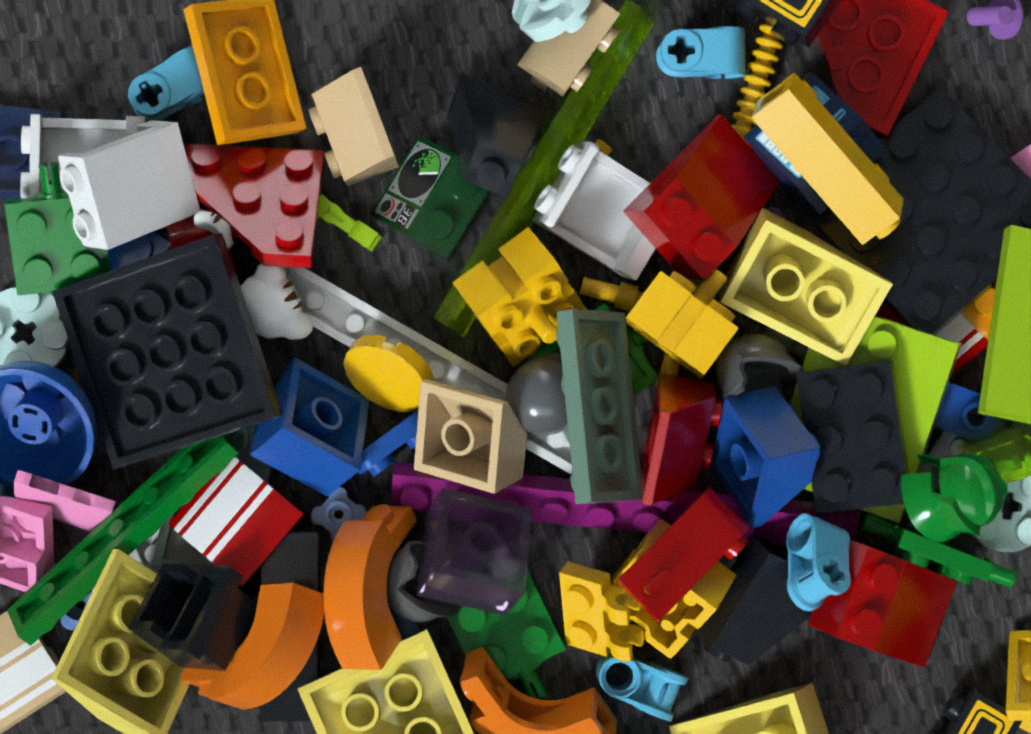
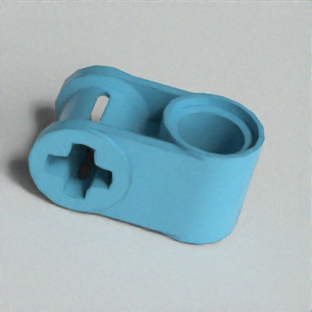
M724 26L707 29L673 30L666 35L657 48V65L662 72L672 77L721 79V74H725V79L746 76L745 28ZM676 43L681 44L682 51L689 52L690 54L687 55L682 64L677 63L676 55L668 54Z
M193 46L178 51L162 64L139 75L131 82L128 88V98L137 116H145L146 122L151 120L163 121L185 107L197 104L203 100L201 95L204 94ZM150 89L153 94H158L159 104L151 107L148 102H144L143 93Z
M807 513L799 515L790 525L786 537L788 549L787 590L796 606L805 611H813L823 604L826 597L840 595L850 587V536L846 530Z
M611 652L607 657L602 656L595 670L597 681L605 693L632 704L641 711L670 722L674 716L671 709L681 685L687 684L689 677L654 662L649 663L634 656L631 662L619 661L612 656ZM615 663H625L630 669L627 681L618 686L607 683L606 672L609 667Z

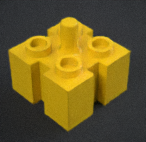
M529 227L498 249L502 254L499 259L489 266L482 260L452 282L488 335L513 367L533 355L543 346L540 338L547 344L557 340L558 311L570 309L587 310L575 290L568 283L569 280L555 258Z
M717 269L705 281L703 280L698 288L676 271H673L670 276L660 271L626 317V325L662 349L700 379L703 378L739 329L731 323L736 316L725 306L714 300L716 294L727 281V277Z
M660 518L642 539L637 549L633 550L618 567L610 579L611 585L622 587L617 582L619 577L671 525ZM718 561L658 623L643 608L639 611L629 608L630 620H633L645 629L643 632L644 640L671 659L690 639L695 628L699 629L717 610L736 574ZM645 587V588H644V592H645L647 595H650V593H648V592L646 591V587Z

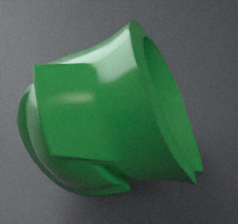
M917 454L920 462L932 464L940 469L939 486L941 494L935 492L934 475L931 472L901 474L903 502L913 526L924 537L940 543L953 540L962 532L980 536V527L990 524L1000 514L1004 499H1007L1006 495L1008 494V485L1001 478L991 457L961 454L943 458L928 454Z

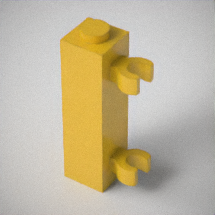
M794 72L757 101L751 118L862 245L874 236H877L878 239L886 237L900 224L904 202L903 197L890 184V178L879 165L872 163L816 98L817 93L805 80L802 81Z

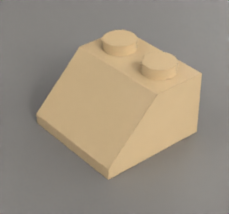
M361 67L351 70L312 94L316 107L310 108L308 111L317 135L326 133L332 150L324 152L334 179L343 176L346 185L350 186L399 167Z
M428 379L421 381L414 470L493 494L523 478L527 433L507 401Z

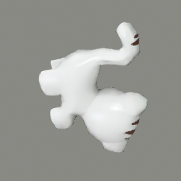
M200 210L194 215L195 226L208 230L213 234L222 233L227 249L233 245L230 225L220 216L204 210ZM260 263L254 275L247 278L240 286L256 334L267 339L285 337L289 340L307 337L312 332L313 325L308 315L302 311L301 298L293 283L286 278L284 267L264 266Z

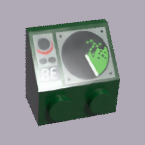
M417 136L370 215L449 262L491 194V191L463 180L457 154Z

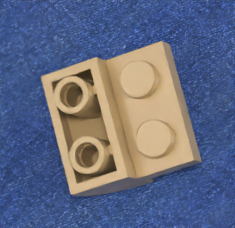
M591 0L586 9L588 19L581 29L575 33H568L565 30L562 34L552 39L541 42L533 41L517 65L531 74L530 82L543 91H546L549 87L562 97L570 87L578 92L593 71V68L586 64L593 53L598 49L605 54L621 31L614 26L620 15L619 12L601 0Z

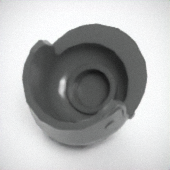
M761 333L743 334L730 341L720 353L716 364V378L722 393V400H725L726 396H737L740 393L775 386L784 398L782 391L783 381L796 378V373L803 372L801 365L790 356L784 344L770 335Z
M544 353L529 358L528 362L523 364L513 374L507 385L505 400L509 403L524 430L536 435L547 436L566 429L567 413L565 395L561 387L563 372L561 354Z
M417 540L407 542L404 547L394 553L389 566L387 599L390 609L402 619L413 622L432 621L435 618L453 616L459 612V600L452 591L451 584L460 576L461 569L463 568L460 558L454 556L450 551L429 542Z

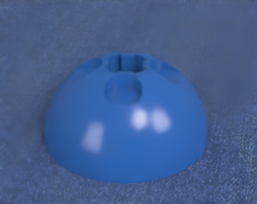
M16 361L0 365V483L14 488L17 471L21 470L64 485L71 484L85 471L95 450L97 422L90 399L72 377L54 366L35 361Z

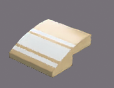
M7 611L0 615V734L66 692L51 679L59 663L54 651L45 645L42 637L31 646L20 639Z

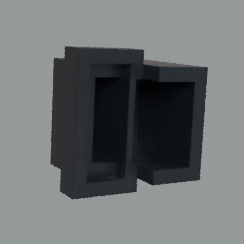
M163 563L128 629L181 668L226 671L256 612L257 603L238 589L243 576L230 566H202L197 574L186 564Z

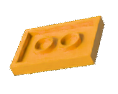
M223 0L191 4L183 9L217 145L296 134L307 129L274 0Z

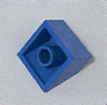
M294 357L288 362L274 387L283 415L255 425L250 455L328 496L361 469L369 400Z
M775 386L740 393L737 396L725 397L710 464L751 526L755 528L762 526L811 483L816 462L820 456V446L816 437L809 433L796 415L793 406L786 402Z

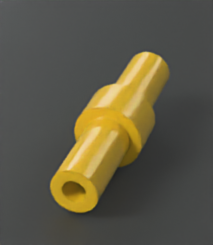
M584 276L579 294L614 303L615 309L630 312L644 292L638 291L639 286L620 282V286Z

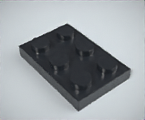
M893 360L796 373L803 425L809 433L816 437L820 446V456L816 462L811 481L816 514L904 504L901 490V474H909Z

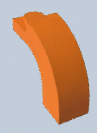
M387 504L372 506L362 520H344L334 538L325 570L323 601L328 636L342 669L382 670L402 640L388 605L387 575L394 553L417 521L411 506H389Z
M296 583L260 585L257 608L251 630L243 644L235 651L226 671L183 668L181 682L199 687V695L242 710L253 709L270 702L286 690L296 679L315 647L324 617L323 593Z
M483 646L466 653L460 683L465 696L470 701H473L469 723L479 734H616L617 719L595 687L564 699H536L515 689L506 680Z

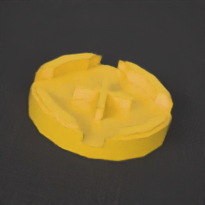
M379 334L363 335L354 341L346 353L343 365L346 376L355 389L368 400L385 409L397 412H415L418 410L421 381L425 379L434 381L432 371L423 357L404 343L398 342L395 346L385 342L387 337Z

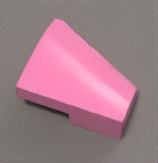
M21 470L17 471L14 480L15 498L52 506L54 520L90 532L122 504Z
M0 496V584L27 592L55 566L52 506L20 498Z

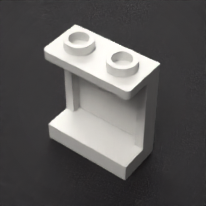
M31 114L30 126H22L21 130L22 154H30V172H21V198H28L42 191L39 164L47 162L49 179L52 181L50 162L59 163L58 157L65 153H84L138 133L137 126L146 123L145 116H126V120L43 118L41 114Z
M151 120L138 125V133L84 153H65L58 157L61 166L60 181L63 189L69 195L74 213L73 227L84 246L109 250L195 215L200 211L178 122Z
M578 141L576 146L571 145L561 157L558 164L561 172L554 184L546 186L538 196L534 205L537 213L532 221L618 275L637 281L653 254L655 247L623 211L650 183L600 152L599 146L594 143Z

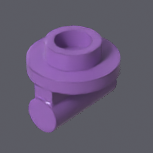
M991 0L988 7H973L969 9L967 21L971 26L989 25L990 33L993 37L1007 40L1013 38L1018 33L1024 15L1019 0Z

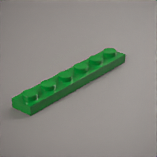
M224 434L181 448L9 607L7 612L17 636L31 646L44 633L51 631L60 618L91 593L113 549H119L127 555L131 554L143 541L153 536L161 525L181 506L189 503L196 492L211 478L222 472L239 453L229 436Z

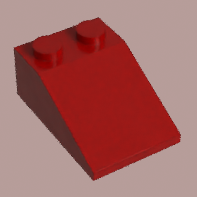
M717 114L623 212L677 273L686 279L705 281L737 248L780 182L723 115Z
M659 373L642 457V504L654 505L697 485L700 470H709L713 452V443L706 442L709 426L718 427L723 403L722 399L716 398L715 383Z
M850 540V587L840 595L826 597L823 604L812 611L807 625L836 638L925 668L957 581Z

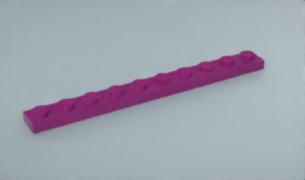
M394 462L391 506H411L412 510L648 533L660 518L669 525H672L676 518L702 492L684 490L654 505L642 504V500L575 504V495L571 481L566 478L523 474L522 479L493 494L414 470V464ZM717 493L750 527L744 534L748 539L754 534L774 545L787 546L786 537L789 527L794 519L803 513L838 526L849 533L850 540L855 541L860 523L859 509L816 514L815 503L790 500L762 526L753 528L730 494Z

